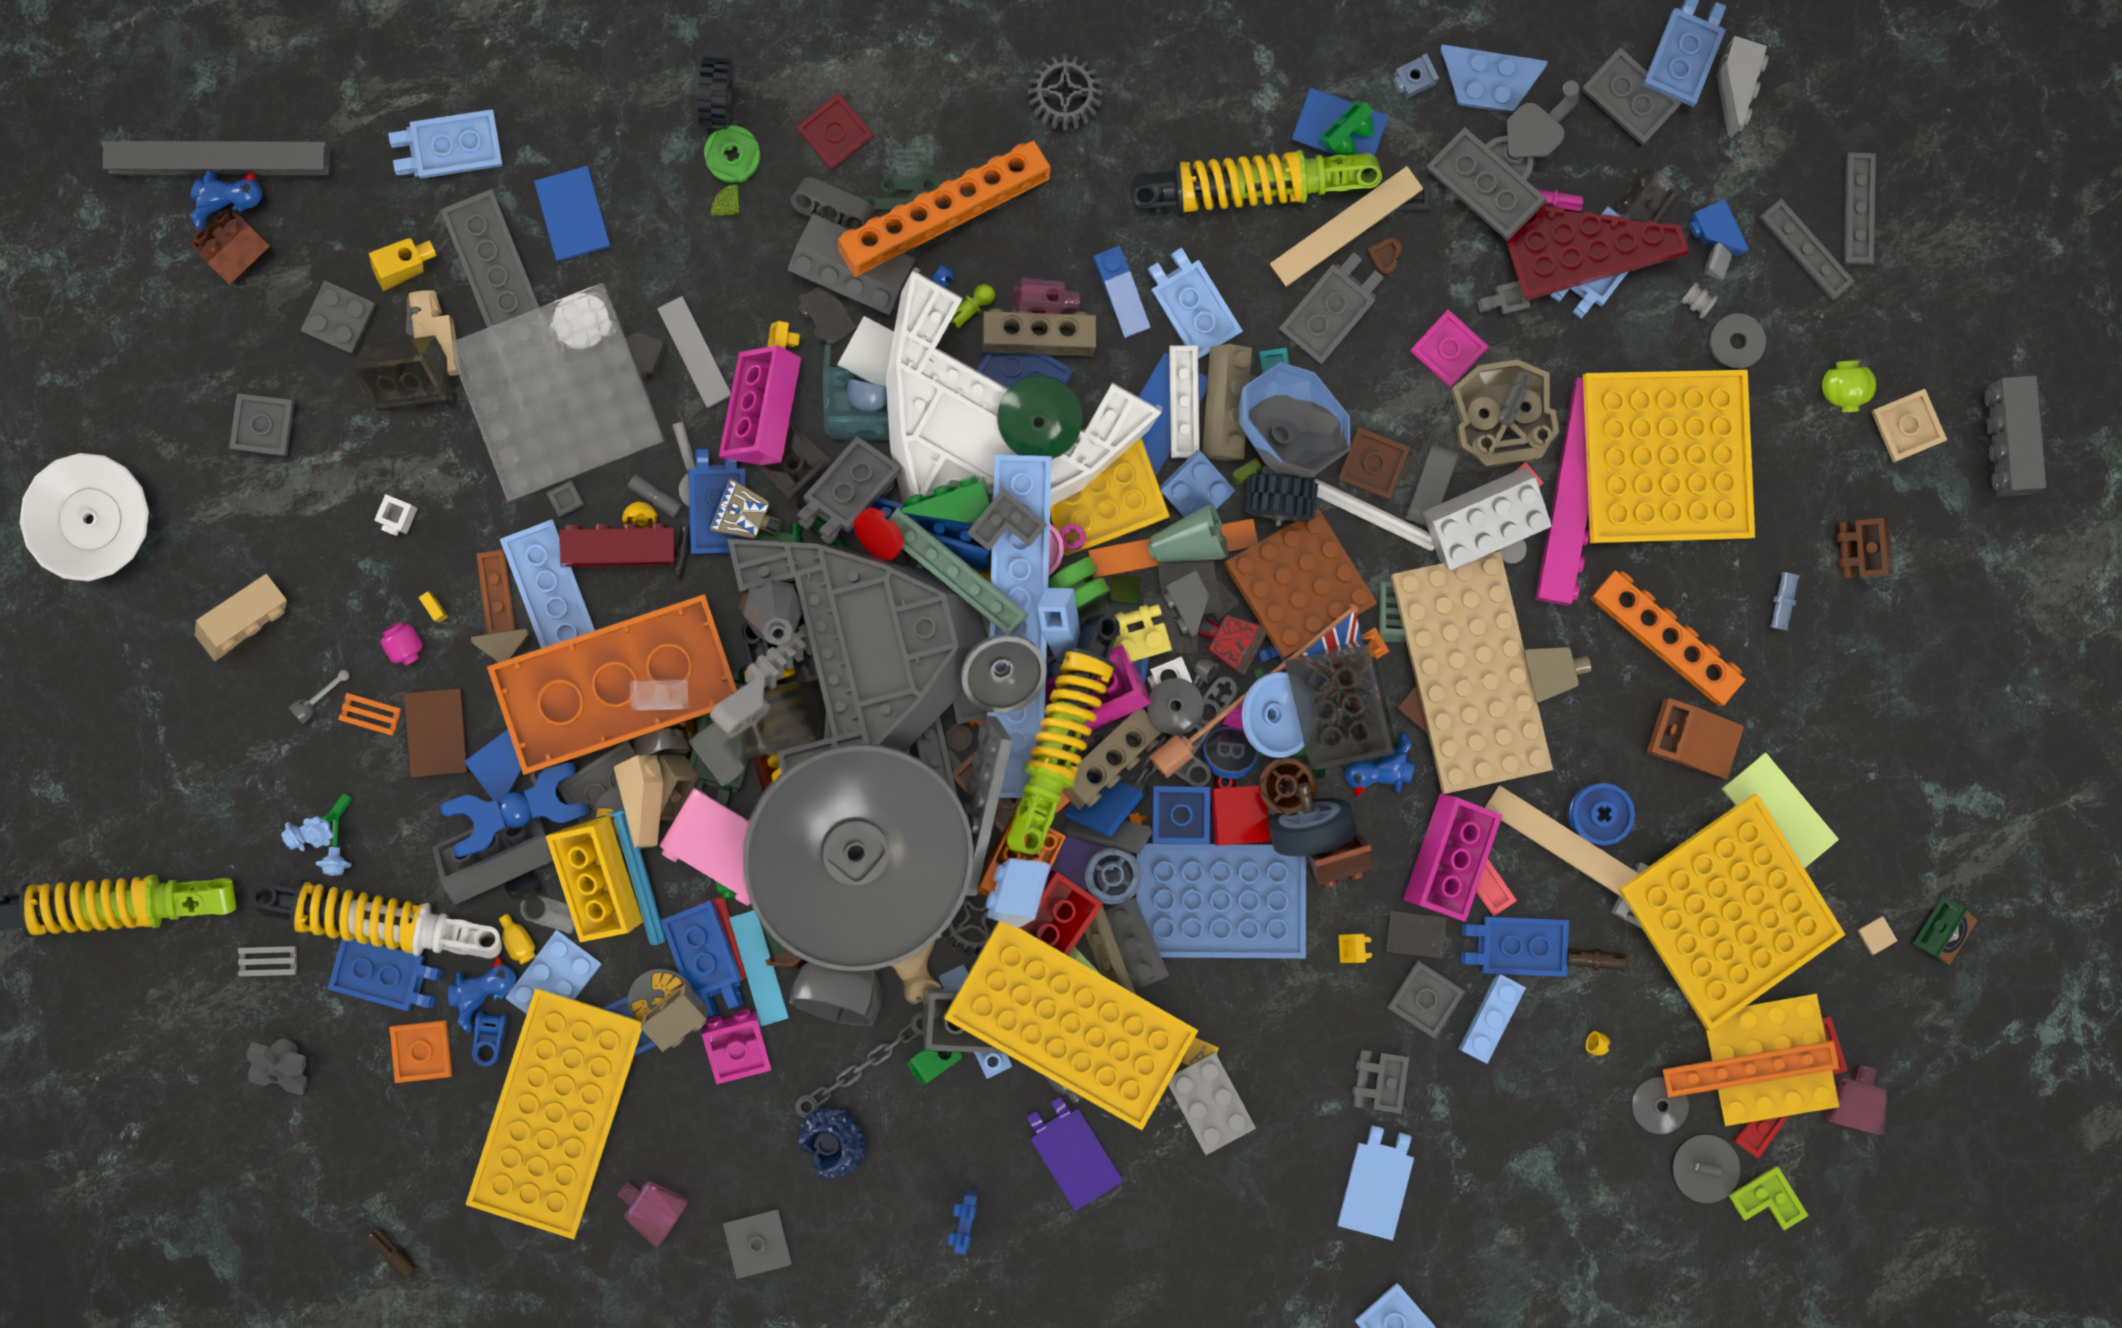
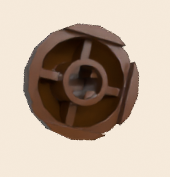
M1287 757L1274 760L1266 766L1260 776L1261 798L1270 809L1277 813L1292 814L1302 810L1297 787L1299 784H1309L1312 801L1316 795L1317 781L1315 773L1309 765L1299 759Z

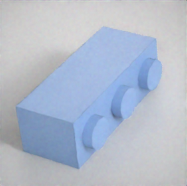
M1496 974L1458 1049L1484 1063H1488L1526 987L1501 974Z

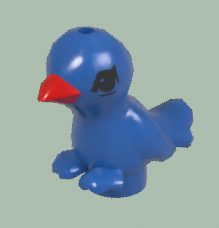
M207 170L203 180L197 179L191 190V199L196 201L197 207L190 215L195 227L198 230H202L206 218L212 212L222 209L230 203L234 204L232 211L238 209L239 212L258 205L263 192L255 180L254 173L251 171L245 178L232 184L218 180L217 174L211 170Z
M1401 732L1399 735V745L1395 751L1383 756L1376 763L1371 762L1372 755L1368 757L1363 755L1348 764L1344 772L1345 780L1353 788V792L1357 797L1368 786L1377 782L1389 785L1395 784V791L1397 793L1401 791L1403 782L1410 784L1415 762L1406 760L1408 750L1412 745L1407 733Z
M496 956L492 967L481 977L464 979L462 973H456V984H449L448 1000L450 1007L459 1008L458 1024L465 1032L470 1033L472 1031L471 1016L473 1011L484 1002L488 994H493V1001H496L497 998L503 999L505 994L514 987L516 974L510 966L503 963L501 958Z

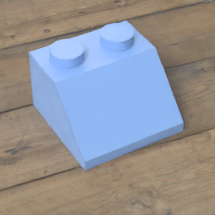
M1012 858L1002 863V865L999 864L994 875V881H997L995 891L990 892L986 902V908H989L987 917L1017 928L1034 920L1050 864Z

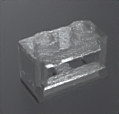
M688 680L630 681V706L632 711L689 709Z

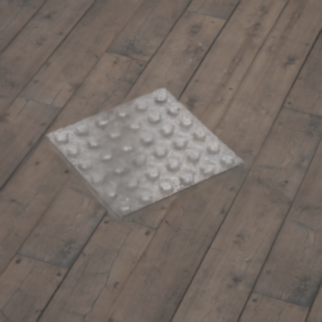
M605 283L587 288L447 344L507 502L665 441Z

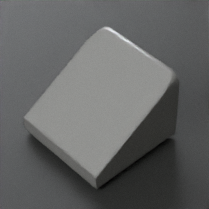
M1717 243L1711 248L1704 269V274L1720 280L1724 279L1732 256L1723 244Z

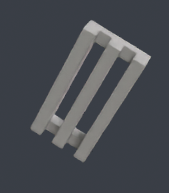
M297 946L238 948V954H240V959H238V965H240L238 976L297 975ZM290 952V958L247 959L246 953ZM290 964V969L247 970V965Z

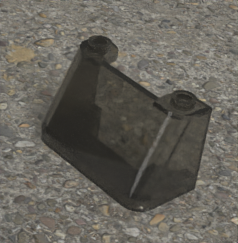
M819 678L817 681L777 685L772 690L768 686L764 687L763 698L770 704L769 711L759 721L738 734L741 760L755 759L758 756L777 755V751L823 740L827 711Z

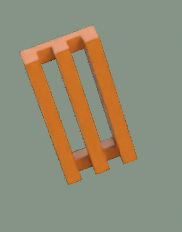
M346 693V700L342 705L343 710L338 720L394 736L402 709ZM352 700L393 712V718L351 706ZM350 711L391 723L388 729L347 716Z

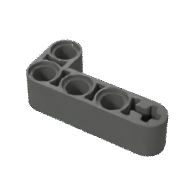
M1229 677L1218 678L1203 697L1204 706L1210 705L1215 709V717L1223 712L1236 696L1237 685L1234 680ZM1227 683L1230 685L1228 690L1231 695L1225 694L1221 698L1219 703L1224 704V706L1220 708L1215 701L1208 699V696L1211 695L1215 698L1220 691L1217 685L1223 686ZM1201 718L1194 729L1199 731L1210 721ZM1212 728L1203 734L1196 743L1191 744L1194 747V750L1191 751L1193 758L1173 773L1192 787H1203L1211 778L1209 767L1196 758L1194 753ZM1180 734V735H1177V736H1178L1179 738H1182V737H1183V734ZM1195 767L1202 768L1206 773V778L1201 783H1195L1191 780L1190 772Z

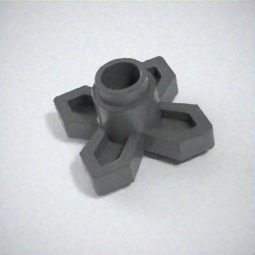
M279 1039L271 1048L251 1042L247 1050V1061L252 1063L248 1072L249 1082L263 1086L278 1083L287 1092L303 1095L307 1087V1077L302 1075L306 1066V1057L298 1054L297 1046L289 1040Z

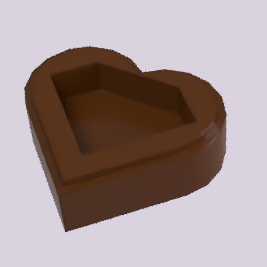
M1388 238L1367 248L1366 251L1376 270L1382 275H1388L1394 272L1397 266L1396 259L1399 257L1402 247L1401 243L1395 238Z

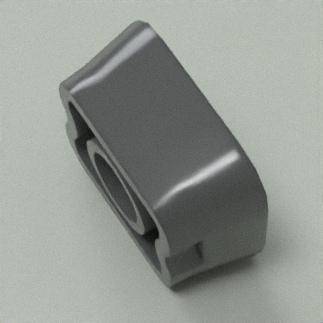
M659 729L634 740L635 756L657 755L659 760L660 755H682L690 751L683 730Z

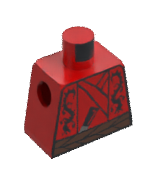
M1225 615L1221 625L1205 618L1198 631L1199 634L1212 640L1207 651L1243 678L1266 636V632L1261 625L1230 615Z

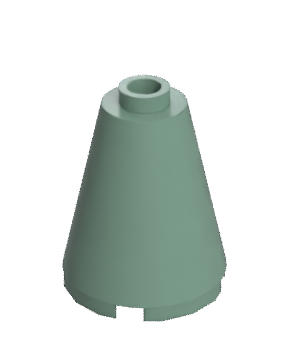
M1212 504L1206 505L1152 535L1151 542L1148 543L1151 558H1156L1159 563L1218 560L1228 557L1226 536L1222 534L1221 527L1223 525L1215 506Z

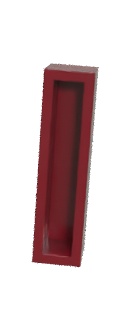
M664 523L650 524V528H639L638 524H623L622 529H611L610 525L607 524L594 525V529H582V525H567L565 530H559L560 567L658 566L674 564L673 528H667V524Z

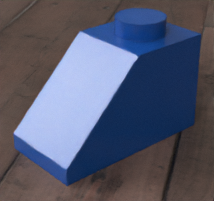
M1725 199L1695 212L1690 217V230L1695 238L1699 237L1701 243L1711 247L1717 243L1723 244L1731 254L1738 257L1749 250Z

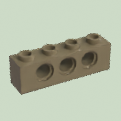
M991 309L983 313L982 353L1093 357L1096 348V315H1089L1086 312H1074L1070 315L1061 314L1058 311H1047L1042 314L1033 313L1031 310H1019L1015 313L1005 312L1003 309ZM1013 327L1018 333L1008 334L1004 328ZM1041 328L1046 334L1036 335L1032 329ZM1069 329L1073 335L1069 337L1064 336L1060 330Z
M1143 708L1134 711L1081 760L1080 764L1075 766L1078 769L1074 780V787L1063 788L1062 793L1078 810L1085 804L1091 807L1102 797L1099 791L1105 785L1109 789L1122 778L1118 774L1124 768L1130 771L1141 760L1138 755L1144 749L1149 753L1160 742L1157 737L1162 731L1154 726ZM1126 737H1132L1136 741L1137 746H1129L1126 742ZM1106 755L1114 756L1117 760V765L1109 764ZM1087 773H1093L1097 777L1098 783H1091L1087 779Z

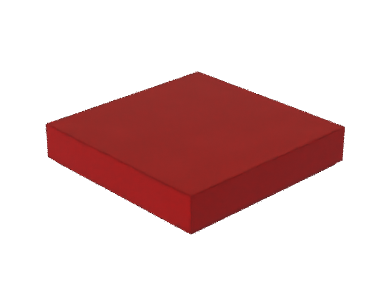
M1260 785L1210 789L1215 846L1270 841L1268 808L1261 798Z

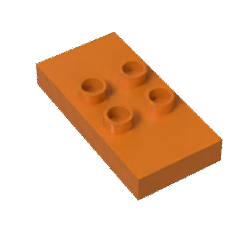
M705 594L487 666L523 775L709 714L717 704L737 692Z

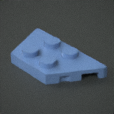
M1441 45L1440 53L1447 68L1449 81L1454 89L1453 93L1457 105L1512 114L1547 66V61L1448 45Z

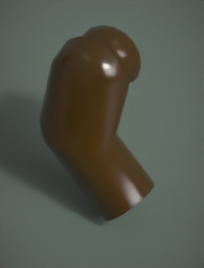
M694 719L676 724L677 729L684 731V736L690 747L689 752L682 754L686 758H690L696 740V721Z

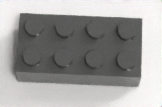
M2037 377L2001 378L1987 386L1988 390L1985 391L1984 396L1985 404L1990 410V418L1987 419V431L1989 434H1992L1993 444L1989 449L1990 460L1994 462L1995 473L1992 474V487L1994 490H1997V497L2030 495L2046 488Z

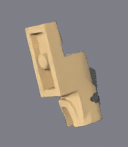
M426 290L409 293L406 310V333L414 337L415 342L423 351L442 349V352L438 353L441 369H445V372L450 376L461 374L454 319L449 315L440 316L442 311L437 299V292Z

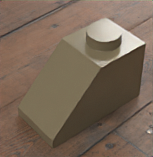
M660 755L658 762L664 782L660 820H675L692 792L699 776L685 756Z

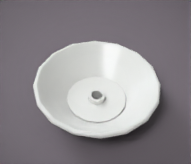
M78 453L53 461L34 477L22 500L20 526L27 549L43 568L63 579L92 581L113 575L134 558L146 537L149 510L142 486L125 466L103 455ZM92 514L94 520L91 524H87L86 517Z

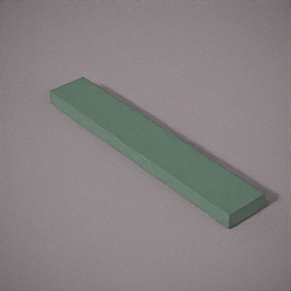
M897 508L888 521L893 520L898 525L904 540L903 549L1006 634H1014L1029 614L913 518L903 513L902 509Z

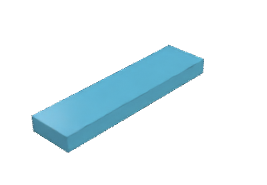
M754 910L730 917L761 1026L789 1018L774 966H768L765 961L771 958L761 921Z

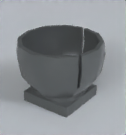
M807 962L801 967L793 983L789 1003L809 1014L837 1022L840 1009L843 1008L839 1023L854 1026H872L881 1007L882 989L875 973L878 969L844 971Z

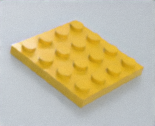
M1142 437L1083 490L1050 506V517L1059 534L1065 526L1071 524L1080 526L1086 533L1085 544L1080 549L1070 550L1063 546L1066 557L1171 518ZM1072 529L1071 534H1066V540H1070L1069 545H1074L1076 540H1080V534H1076V529Z
M1817 994L1745 1006L1713 1030H1706L1712 1061L1826 1042ZM1832 1070L1718 1089L1725 1126L1839 1107Z

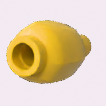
M509 914L499 918L504 928L502 941L509 956L515 961L519 960L521 965L536 957L534 954L535 945L524 927L513 923Z

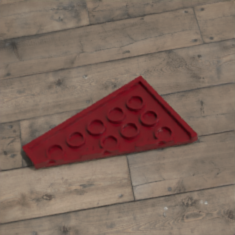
M1542 206L1508 241L1506 240L1525 301L1685 256L1689 253L1680 225L1658 224L1655 221L1648 220L1646 223L1627 220V217L1606 214L1596 215L1585 211L1584 214L1565 211L1564 208Z

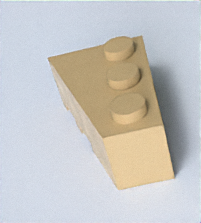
M265 574L197 619L195 623V636L216 662L244 639L257 633L269 620L274 621L282 616L285 612L287 600L269 576Z

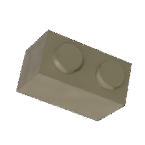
M685 983L643 1015L640 1028L663 1052L670 1046L672 1048L678 1046L684 1040L687 1033L691 1030L694 1032L699 1030L706 1023L708 1006Z

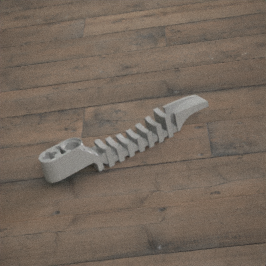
M805 624L798 628V632L794 633L790 640L777 645L776 649L774 647L770 648L766 656L763 654L759 656L756 666L754 663L749 665L745 681L748 684L721 701L711 711L710 717L728 737L731 738L738 735L767 714L770 704L763 698L764 687L768 686L772 690L777 686L776 677L780 679L784 676V666L788 670L794 667L793 657L800 662L804 659L803 650L809 656L813 654Z

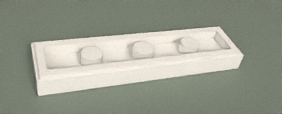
M1198 345L1169 346L1171 458H1189L1196 450H1199Z

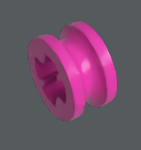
M1074 524L1067 525L1060 532L1063 546L1067 549L1078 550L1085 544L1086 533L1080 526ZM1072 529H1076V534H1080V540H1076L1074 545H1069L1070 540H1066V534H1071Z

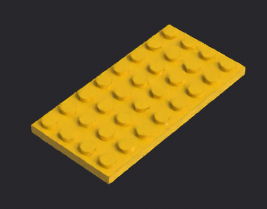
M1000 921L995 926L944 1016V1019L1140 1130H1143L1198 1032L1197 1029L1022 929Z
M538 987L535 988L466 1205L575 1239L642 1033L640 1028L642 1021Z

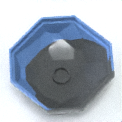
M1280 362L1242 388L1239 404V424L1259 456L1274 472L1298 477H1314L1351 450L1350 416L1315 372Z

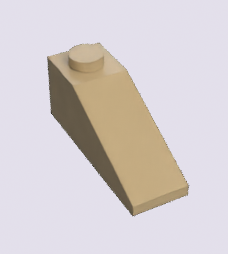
M637 755L613 767L634 847H654L658 844L664 782L657 755Z

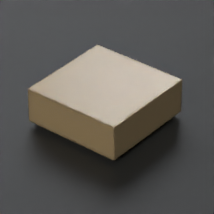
M1883 916L1857 930L1871 955L1897 942Z

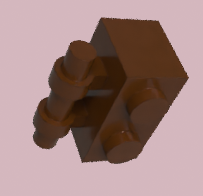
M1889 518L1856 520V532H1851L1850 521L1839 522L1837 542H1840L1842 559H1839V567L1843 569V578L1855 577L1854 566H1859L1860 577L1894 574ZM1857 540L1858 557L1853 558L1852 541Z

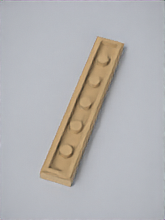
M1406 166L1271 262L1270 266L1285 287L1289 286L1420 193L1423 187L1408 166Z
M1500 785L1485 806L1486 809L1501 814L1502 822L1620 897L1622 895L1618 888L1639 874Z

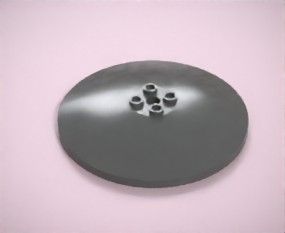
M867 743L844 744L817 751L794 763L781 773L769 785L755 806L747 824L742 849L744 884L753 909L766 930L784 948L796 956L822 967L844 971H866L887 967L910 958L926 948L948 927L956 916L968 891L973 868V841L969 822L960 801L946 781L933 768L906 752L892 747ZM854 845H859L863 848L862 855L857 859H851L847 855L849 848Z

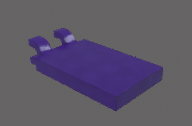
M1061 1095L1051 1101L1059 1116L1045 1124L1036 1110L1029 1114L1027 1119L1037 1133L1030 1137L1032 1143L1076 1211L1123 1182V1179L1079 1108L1070 1112Z

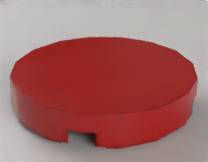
M865 508L854 519L856 536L872 555L882 560H892L900 553L904 546L903 536L898 525L893 520L889 522L884 518L886 514L883 511L875 508Z

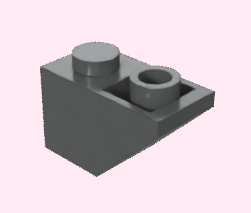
M1194 571L1166 585L1167 593L1163 594L1169 608H1176L1180 616L1176 621L1183 635L1189 633L1191 638L1196 636L1209 597L1197 571Z

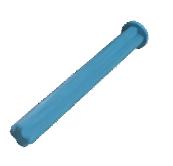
M620 808L610 812L609 815L613 816L649 943L651 945H659L665 942L666 937L640 847H634L625 810Z

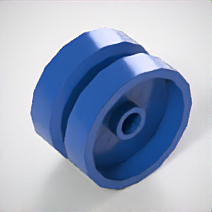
M1601 783L1586 786L1578 791L1569 803L1567 817L1569 827L1574 833L1593 845L1603 846L1617 843L1627 836L1634 824L1635 810L1632 800L1624 790L1616 785ZM1598 809L1604 812V818L1602 820L1597 819V817L1599 816V812L1597 811Z

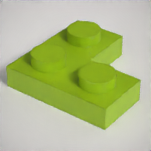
M1778 1166L1771 1168L1728 1195L1744 1221L1768 1207L1781 1229L1786 1230L1808 1216Z

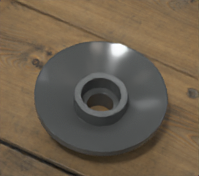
M1178 678L1167 679L1159 683L1150 693L1149 699L1151 704L1147 705L1148 715L1151 722L1160 731L1171 735L1184 734L1196 727L1201 720L1204 710L1203 698L1199 690L1189 681ZM1173 701L1181 703V709L1177 712L1173 711L1170 707Z
M1654 1077L1644 1081L1636 1089L1632 1099V1112L1636 1121L1645 1130L1655 1134H1666L1678 1129L1685 1121L1689 1110L1687 1095L1668 1098L1664 1077ZM1660 1101L1666 1102L1667 1108L1665 1111L1661 1112L1658 1110L1657 1105Z

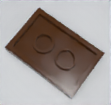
M462 689L404 693L411 778L469 773L468 766L465 764L467 760Z

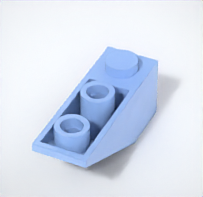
M1046 588L1038 605L1041 630L1056 661L1063 662L1065 648H1077L1081 635L1074 589Z

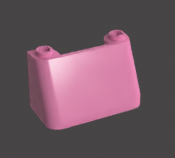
M694 787L659 845L664 849L661 854L674 862L678 858L736 892L735 899L747 906L750 905L751 902L744 884L742 871L743 841L749 820L722 805L717 800H712L706 793Z

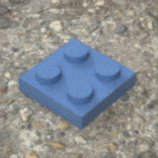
M1196 450L1160 486L1163 496L1183 518L1206 505L1212 504L1217 509L1236 491L1199 450Z

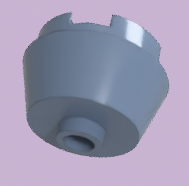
M1117 848L1103 849L1090 859L1085 870V882L1088 890L1096 899L1103 903H1123L1136 894L1141 884L1142 873L1140 865L1136 858L1125 850Z

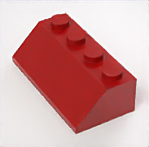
M1051 870L1045 881L1035 919L1021 926L1020 929L1068 956L1103 903L1058 872Z

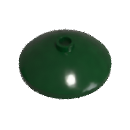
M1030 376L1016 382L1004 394L998 408L997 423L1002 439L1016 454L1023 456H1052V459H1055L1066 453L1077 441L1082 428L1083 413L1076 394L1064 382L1049 376ZM1042 417L1044 424L1042 426L1035 425L1034 418Z

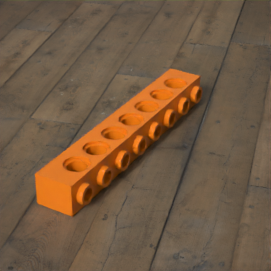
M1034 140L1027 144L1021 143L1015 146L1011 152L1003 156L998 155L991 158L986 165L978 169L976 167L971 168L962 177L954 181L947 180L938 189L930 193L923 192L914 201L906 205H897L890 213L882 217H873L864 226L856 230H847L838 238V251L853 276L857 277L1049 180L1051 167ZM1017 167L1020 168L1022 171L1013 172L1010 169ZM987 180H995V181H997L998 183H997V184H994V185H991V184H988L986 181H987ZM971 192L974 195L970 197H965L962 195V193ZM940 204H946L949 206V208L940 209L937 206ZM916 216H921L925 218V220L915 221L913 220V218ZM895 228L901 232L892 234L888 230ZM873 241L876 244L874 246H866L863 243Z

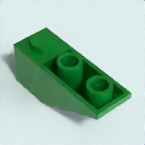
M976 475L961 479L960 485L951 488L949 484L939 486L933 489L934 494L923 497L922 493L908 497L906 499L907 503H904L902 506V512L969 522L978 519L991 504L992 498L984 477L977 479Z

